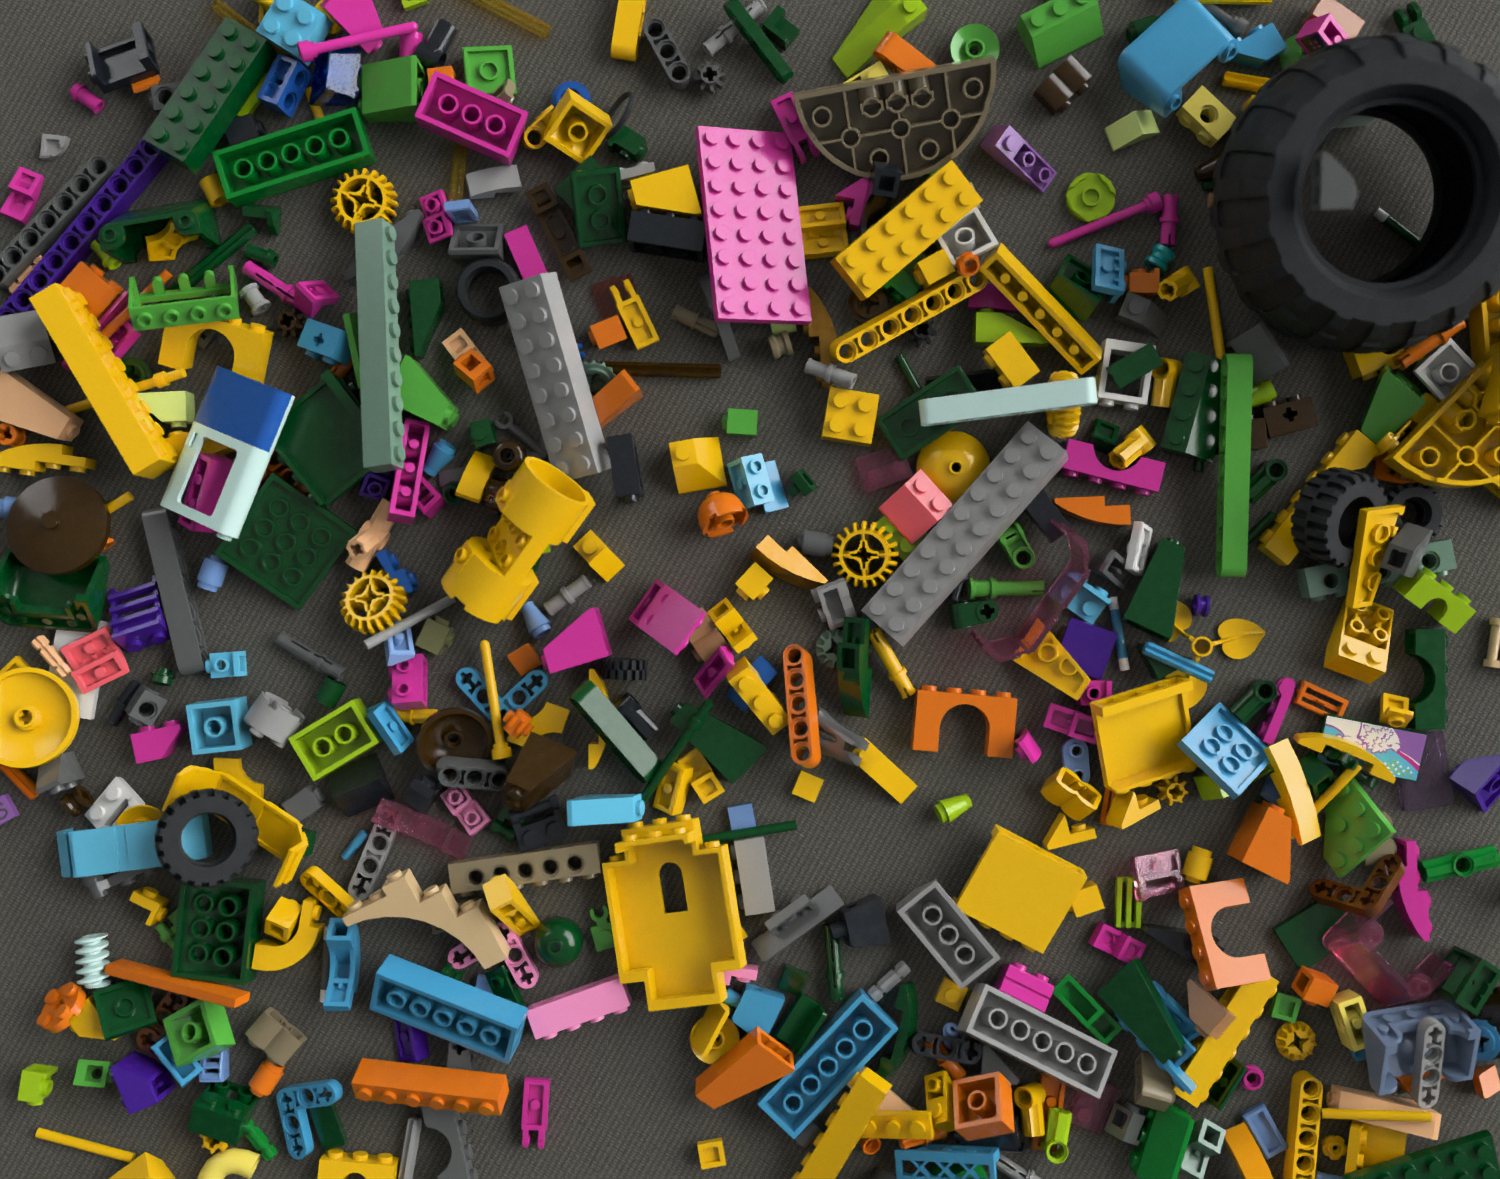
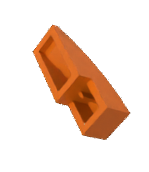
M1105 496L1051 499L1059 511L1079 520L1107 526L1131 525L1130 505L1105 506Z

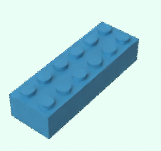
M392 954L388 955L376 972L369 1008L372 1011L506 1064H509L520 1044L528 1012L527 1007Z
M859 987L817 1031L802 1056L798 1054L794 1056L795 1070L791 1074L767 1084L757 1095V1105L795 1139L898 1030L896 1021Z

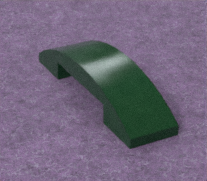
M910 981L901 984L895 1005L896 1009L904 1012L893 1053L882 1056L877 1074L885 1080L894 1075L905 1061L910 1051V1036L917 1029V991L915 984Z

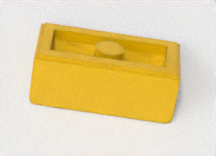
M674 762L657 787L653 807L671 816L681 814L684 809L694 768Z
M723 1002L708 1006L691 1039L692 1045L704 1057L708 1056L729 1015V1005Z

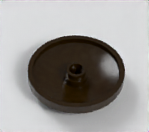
M49 477L30 485L17 497L7 518V540L13 554L28 568L46 575H68L87 567L101 554L110 535L111 516L104 498L89 484L73 477Z

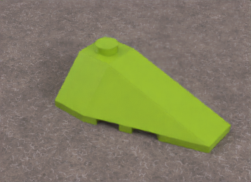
M871 0L832 58V61L845 78L849 79L875 59L872 53L887 31H892L902 38L924 21L928 8L921 0Z

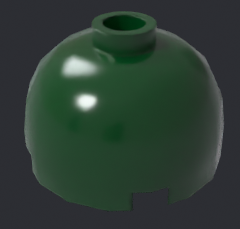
M554 916L546 919L538 927L534 935L533 947L536 956L543 964L561 968L571 964L578 958L583 948L584 936L580 926L574 920Z

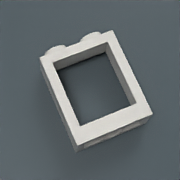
M1106 338L1101 342L1103 351L1101 360L1098 362L1095 379L1097 400L1100 406L1114 407V404L1124 405L1123 409L1138 411L1139 408L1147 405L1152 371L1141 377L1138 397L1105 392L1108 374L1106 368L1109 366L1110 355L1128 356L1147 344Z

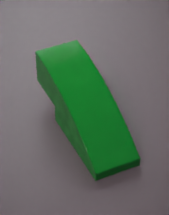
M1069 973L1055 986L1053 994L1101 1043L1107 1045L1123 1029Z

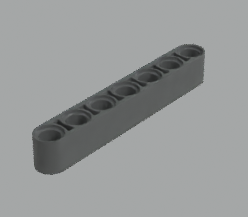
M101 155L91 157L0 253V275L4 274L2 281H0L1 290L9 291V286L13 282H18L17 278L30 264L33 266V261L37 256H44L118 169L115 164ZM106 166V170L100 174L101 168ZM89 184V188L83 192L84 186ZM72 201V206L66 210L67 204ZM55 219V224L49 228L50 222ZM38 237L36 245L33 246V240ZM20 255L21 259L19 263L16 264V258Z
M163 506L142 511V521L178 670L182 676L206 671L205 661L209 658L174 511Z

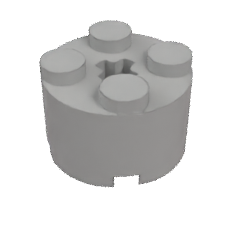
M262 691L244 716L243 721L251 726L250 732L260 738H263L265 735L271 738L273 744L284 748L289 742L288 738L294 735L305 719V716L297 708L292 711L288 706L289 703L270 692L266 691L264 693Z

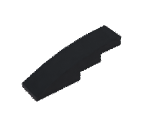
M1043 489L1024 510L1032 523H1036L1049 543H1053L1072 529Z

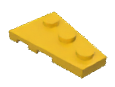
M1039 619L1013 661L1078 701L1091 682V679Z

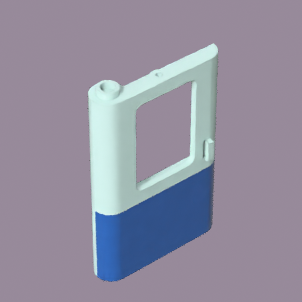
M216 365L160 505L217 531L216 536L227 541H231L232 538L238 539L295 396ZM207 438L235 449L237 452L235 461L211 516L181 503V497L203 443Z

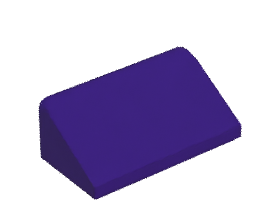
M393 1019L399 1061L418 1062L429 1057L427 1032Z

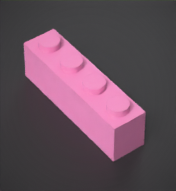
M619 973L530 1004L527 1017L535 1040L542 1037L543 1040H548L557 1036V1032L564 1029L570 1032L580 1028L581 1023L601 1021L605 1018L604 1015L612 1012L614 1015L621 1014L628 1010L632 998L627 984H620Z

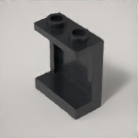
M141 21L131 24L134 37L100 49H96L90 40L85 42L86 52L84 57L90 67V70L87 71L92 84L98 85L104 94L160 74L153 38Z

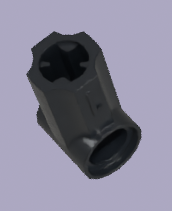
M437 18L426 41H422L418 45L414 55L417 56L422 66L426 68L444 67L447 58L446 52L458 32L449 22Z
M626 692L613 704L644 742L659 729L629 692Z

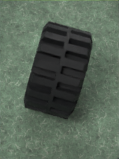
M1410 482L1394 485L1384 490L1383 492L1387 496L1386 505H1402L1404 501H1409L1413 504L1417 512L1415 525L1433 530L1430 540L1433 539L1432 536H1437L1441 532L1438 527H1443L1445 521H1442V517L1446 516V511H1442V506H1445L1443 500H1438V497L1441 495L1437 491L1431 492L1433 489L1431 486H1423L1419 482ZM1399 514L1395 526L1398 527L1397 533L1404 526Z

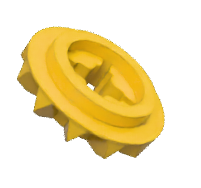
M1296 1020V1023L1286 1022L1277 1031L1276 1047L1285 1058L1292 1061H1304L1308 1055H1313L1314 1046H1317L1315 1042L1316 1034L1309 1025L1302 1021ZM1294 1033L1297 1037L1302 1039V1041L1299 1042L1300 1049H1298L1294 1044H1291V1042L1294 1041Z

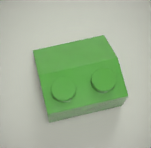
M198 999L163 1019L176 1067L217 1055L236 1044L225 1007L222 1005Z

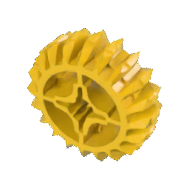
M363 168L361 175L357 169H353L352 177L348 173H344L346 180L344 182L337 180L340 188L332 189V192L337 197L330 198V202L335 205L331 208V211L337 214L335 220L338 223H342V227L345 230L350 229V232L355 235L354 223L383 218L392 224L389 216H397V213L392 208L399 207V203L394 200L398 195L395 191H392L394 186L391 182H387L386 176H379L376 170L369 173L367 168ZM362 186V188L358 192H352L356 188ZM376 187L381 190L382 205L375 201L376 193L374 191ZM347 200L354 204L353 212L355 214L353 218L348 214ZM368 200L371 204H369V203H367V204H366V203H363V204L361 205L358 201H360V202H362V201H363V202H366V201ZM377 213L374 217L367 219L369 214Z
M1060 370V372H1053L1050 375L1048 383L1078 379V376L1074 372ZM1081 407L1046 411L1049 434L1052 437L1058 438L1074 436L1080 423Z
M862 521L861 529L858 523L854 522L852 523L853 532L849 527L843 528L847 536L838 534L837 538L842 543H833V547L839 549V552H833L831 556L834 558L839 557L840 560L834 562L833 566H842L843 569L839 570L837 574L840 576L846 572L848 574L845 578L846 582H849L852 577L855 578L853 582L855 587L859 585L860 580H863V588L868 587L869 580H871L872 585L875 587L878 585L877 577L882 582H885L887 578L884 572L889 575L894 573L888 566H897L898 564L897 561L891 559V557L899 555L898 551H891V548L898 544L897 542L889 544L888 539L892 538L893 534L889 533L884 536L885 526L876 531L877 522H872L870 528H868L867 521ZM861 534L858 549L846 551L849 541L854 536ZM869 535L876 537L883 545L884 550L874 549L870 544ZM865 547L867 552L877 555L868 557V561L865 562L863 556L853 554L863 551L862 548ZM846 558L857 560L862 574L853 570ZM885 558L882 567L877 572L869 574L871 561L873 559Z
M372 569L369 575L362 571V577H354L355 582L352 585L347 584L349 590L341 592L345 598L339 601L342 607L340 610L341 615L354 631H360L365 635L369 632L375 635L378 630L383 631L388 626L392 627L395 620L401 621L399 614L406 612V608L403 605L408 603V599L405 597L407 591H405L404 587L396 584L398 583L397 578L392 579L389 573L387 574L382 569L379 572ZM381 588L389 589L390 594H384L381 592ZM359 610L366 612L367 617L359 616Z

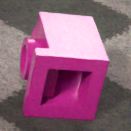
M1091 680L1080 699L1076 701V704L1090 706L1092 701L1112 696V681ZM1093 688L1096 689V696L1094 698L1089 695L1090 690Z

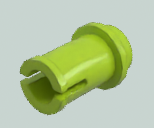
M96 239L91 243V249L102 260V265L105 268L115 270L122 264V262L102 252L100 244Z

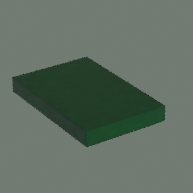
M610 166L569 171L578 248L627 242L620 167Z
M1315 901L1272 928L1298 971L1301 966L1311 967L1364 933L1352 913L1321 905Z

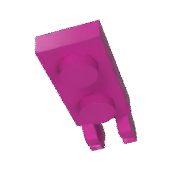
M793 91L770 101V105L790 145L793 147L800 164L806 162V156L799 144L807 141L810 152L815 158L820 156V152L800 122L793 100Z
M1289 677L1280 678L1276 682L1277 696L1268 703L1266 721H1262L1258 727L1257 735H1259V739L1264 744L1272 745L1290 704L1294 688H1296L1294 679Z
M526 1076L524 1079L521 1129H523L522 1147L528 1148L530 1144V1130H538L537 1145L539 1149L544 1148L548 1124L551 1078Z

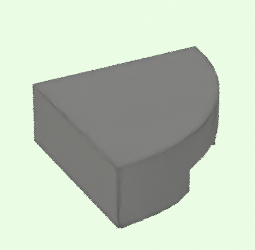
M42 134L39 158L46 161L58 158L68 148L70 138L61 135Z

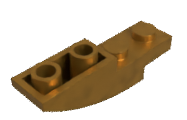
M808 287L812 322L808 325H802L803 335L808 334V341H818V343L814 344V357L819 358V362L827 365L831 363L839 364L840 361L832 358L829 352L831 343L837 339L832 320L820 298L811 287ZM816 377V383H821V389H830L832 387V382L828 384L824 382V379Z

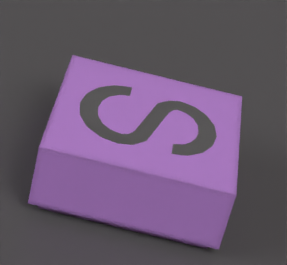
M9 793L0 796L1 826L20 815Z

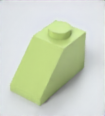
M187 391L137 393L140 399L149 405L152 413L161 422L170 424L171 428L182 429L187 428V424H193L195 419L194 394Z

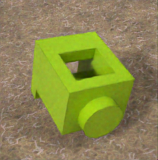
M33 1063L23 1069L17 1100L25 1101L31 1106L42 1105L44 1098L49 1096L53 1089L51 1077L58 1071V1067Z

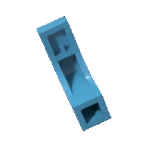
M330 918L325 938L330 954V973L323 1007L325 1011H350L353 995L357 993L360 974L361 949L359 929L357 923L346 927L342 918Z

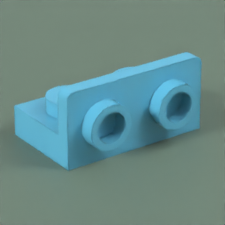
M761 453L741 457L727 464L735 495L743 502L746 510L774 501V495Z
M1077 571L1075 573H1066L1050 597L1084 622L1093 624L1104 607L1112 602L1107 597L1108 592L1099 586L1094 588L1086 583L1088 578Z

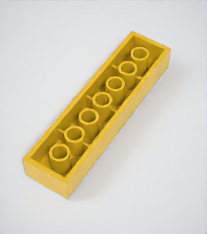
M57 283L30 297V302L132 474L155 479L175 467L177 464L175 449L170 443H166L162 436L164 435L162 427L156 421L154 422L150 416L152 411L149 405L138 396L137 392L139 389L136 383L131 378L128 379L124 372L126 370L124 363L119 357H115L111 350L113 349L111 341L108 337L102 335L99 327H101L100 322L86 308L88 302L80 292H74L69 287H64Z

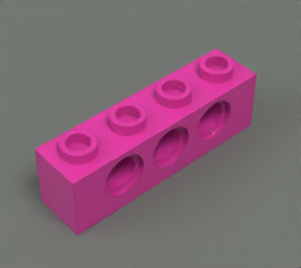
M405 418L403 448L406 456L404 469L395 470L387 521L412 525L414 521L431 424L429 422Z

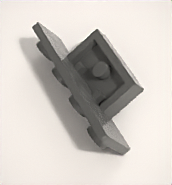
M831 885L811 899L806 894L802 896L797 895L789 901L787 907L783 910H776L769 916V920L764 923L768 930L753 940L751 944L761 960L767 963L843 908L845 904Z

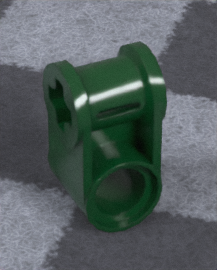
M990 600L966 601L948 605L952 629L967 628L977 624L992 622L999 613L997 605ZM985 604L987 607L992 608V612L988 613L987 618L985 615L980 614V610L984 609Z

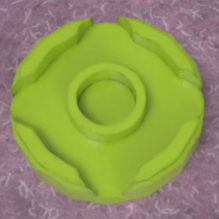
M1091 172L1083 173L1077 176L1068 186L1065 195L1066 206L1070 214L1077 220L1091 223L1106 217L1115 204L1116 192L1112 182L1104 175Z

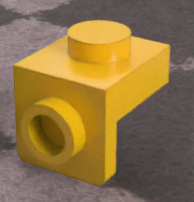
M1383 693L1380 697L1379 723L1397 728H1405L1413 718V711H1409V698Z
M146 886L133 891L129 901L151 911L145 925L152 926L162 922L168 913L166 906L169 899L159 895V891L152 887Z

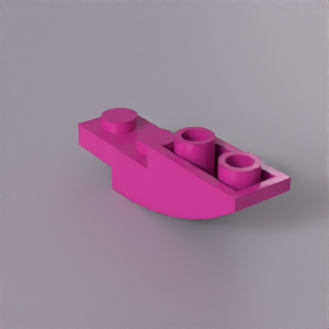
M1050 702L1043 727L1097 745L1091 715Z
M1406 837L1396 838V855L1402 859L1405 873L1392 893L1393 900L1402 920L1413 936L1425 942L1430 941V934L1432 932V923L1429 919L1431 898L1427 890L1418 887L1420 883V873L1417 869L1419 848L1414 840Z

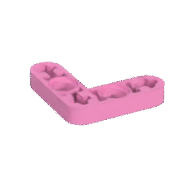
M499 921L497 923L499 929L502 927L504 930L507 928L509 930L505 940L510 949L518 948L522 952L520 960L513 961L508 955L504 961L519 987L523 989L532 988L539 979V971L521 937L502 921ZM462 942L453 947L448 954V962L455 969L465 968L478 961L476 956H472V952L465 956L464 962L455 960L456 951L462 954L468 950ZM524 961H527L528 963L524 965L525 971L527 973L532 972L533 976L531 977V982H529L528 979L523 980L521 978L524 974V971L521 967L518 970H516L515 968L517 966H520Z

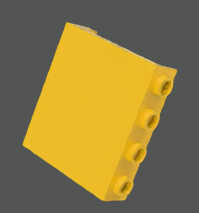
M1176 675L1090 702L1104 787L1116 794H1126L1130 789L1147 787L1154 781L1171 779L1175 774L1192 772L1199 767L1177 746L1192 730L1186 696L1187 691L1193 690L1192 680Z
M995 824L991 831L992 839L959 897H953L952 900L967 918L970 916L978 920L977 922L986 929H991L992 927L999 931V934L1010 941L1015 939L1021 942L1025 949L1031 952L1036 950L1043 954L1088 877L1082 868Z

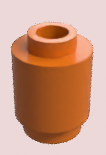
M268 1059L262 1061L248 1082L251 1087L250 1091L258 1097L269 1096L283 1076L285 1066L274 1065Z

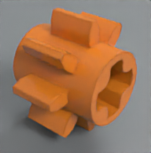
M517 708L515 712L509 710L502 719L506 722L503 729L516 739L521 734L524 737L528 736L534 728L530 724L533 717L521 708Z

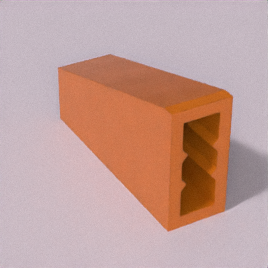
M757 1026L696 1078L695 1096L711 1108H718L791 1074L795 1070L794 1053Z

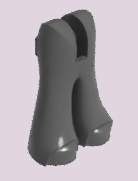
M817 705L819 731L837 740L832 742L819 735L821 754L849 765L859 766L862 758L852 751L849 752L848 749L850 745H853V748L866 752L869 743L860 735L842 726L826 710ZM807 728L801 730V736L807 732Z

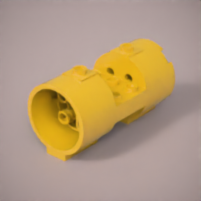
M535 457L525 458L511 480H508L505 486L498 490L495 501L502 515L496 526L489 530L487 539L473 536L466 540L463 546L459 547L455 552L453 563L441 579L442 587L451 599L457 597L465 605L464 610L490 623L498 624L500 620H513L539 584L531 568L549 544L559 545L562 541L568 543L596 505L590 493L582 489L571 477L548 462Z

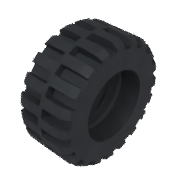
M1332 467L1317 473L1316 477L1311 478L1307 482L1306 488H1302L1299 493L1298 501H1295L1293 507L1295 508L1294 514H1291V522L1293 523L1291 534L1295 537L1293 542L1303 556L1337 568L1351 567L1359 510L1386 506L1387 496L1376 478L1356 471Z
M213 788L193 790L175 799L164 810L162 817L159 818L154 838L155 849L163 868L179 883L201 889V887L217 888V885L223 883L226 885L232 882V879L236 876L242 875L245 872L246 866L252 863L253 855L258 849L259 829L256 825L254 814L236 796ZM202 814H215L227 821L232 831V842L228 851L219 859L211 862H199L190 858L183 850L181 843L182 832L187 823Z

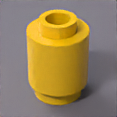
M1195 845L1192 846L1191 851L1188 850L1182 869V874L1186 875L1185 880L1200 884L1201 880H1207L1213 858H1211L1212 851Z

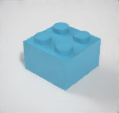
M274 0L256 32L267 38L277 48L302 62L297 42L303 40L313 41L314 44L323 42L334 23L324 13L303 0ZM310 61V62H305V63H303V64H305L306 66H309L310 63H311V61Z
M246 696L198 701L186 705L192 755L242 750L253 745L250 726L243 721L244 716L248 712Z

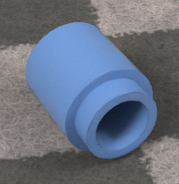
M211 554L210 558L204 557L197 576V580H199L197 586L208 591L217 592L218 587H222L229 564L225 563L222 558L215 554Z

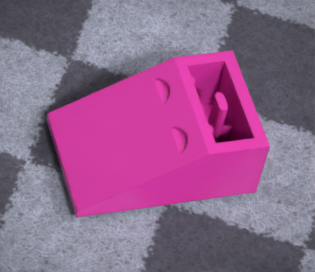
M656 578L628 619L672 653L678 655L680 650L687 646L694 630L701 626L706 613Z

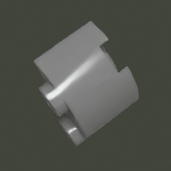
M844 577L810 590L815 604L819 602L821 608L817 609L821 622L827 621L830 630L843 626L844 617H857Z

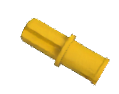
M394 708L403 723H409L413 726L415 723H424L431 715L438 712L437 709L397 711Z

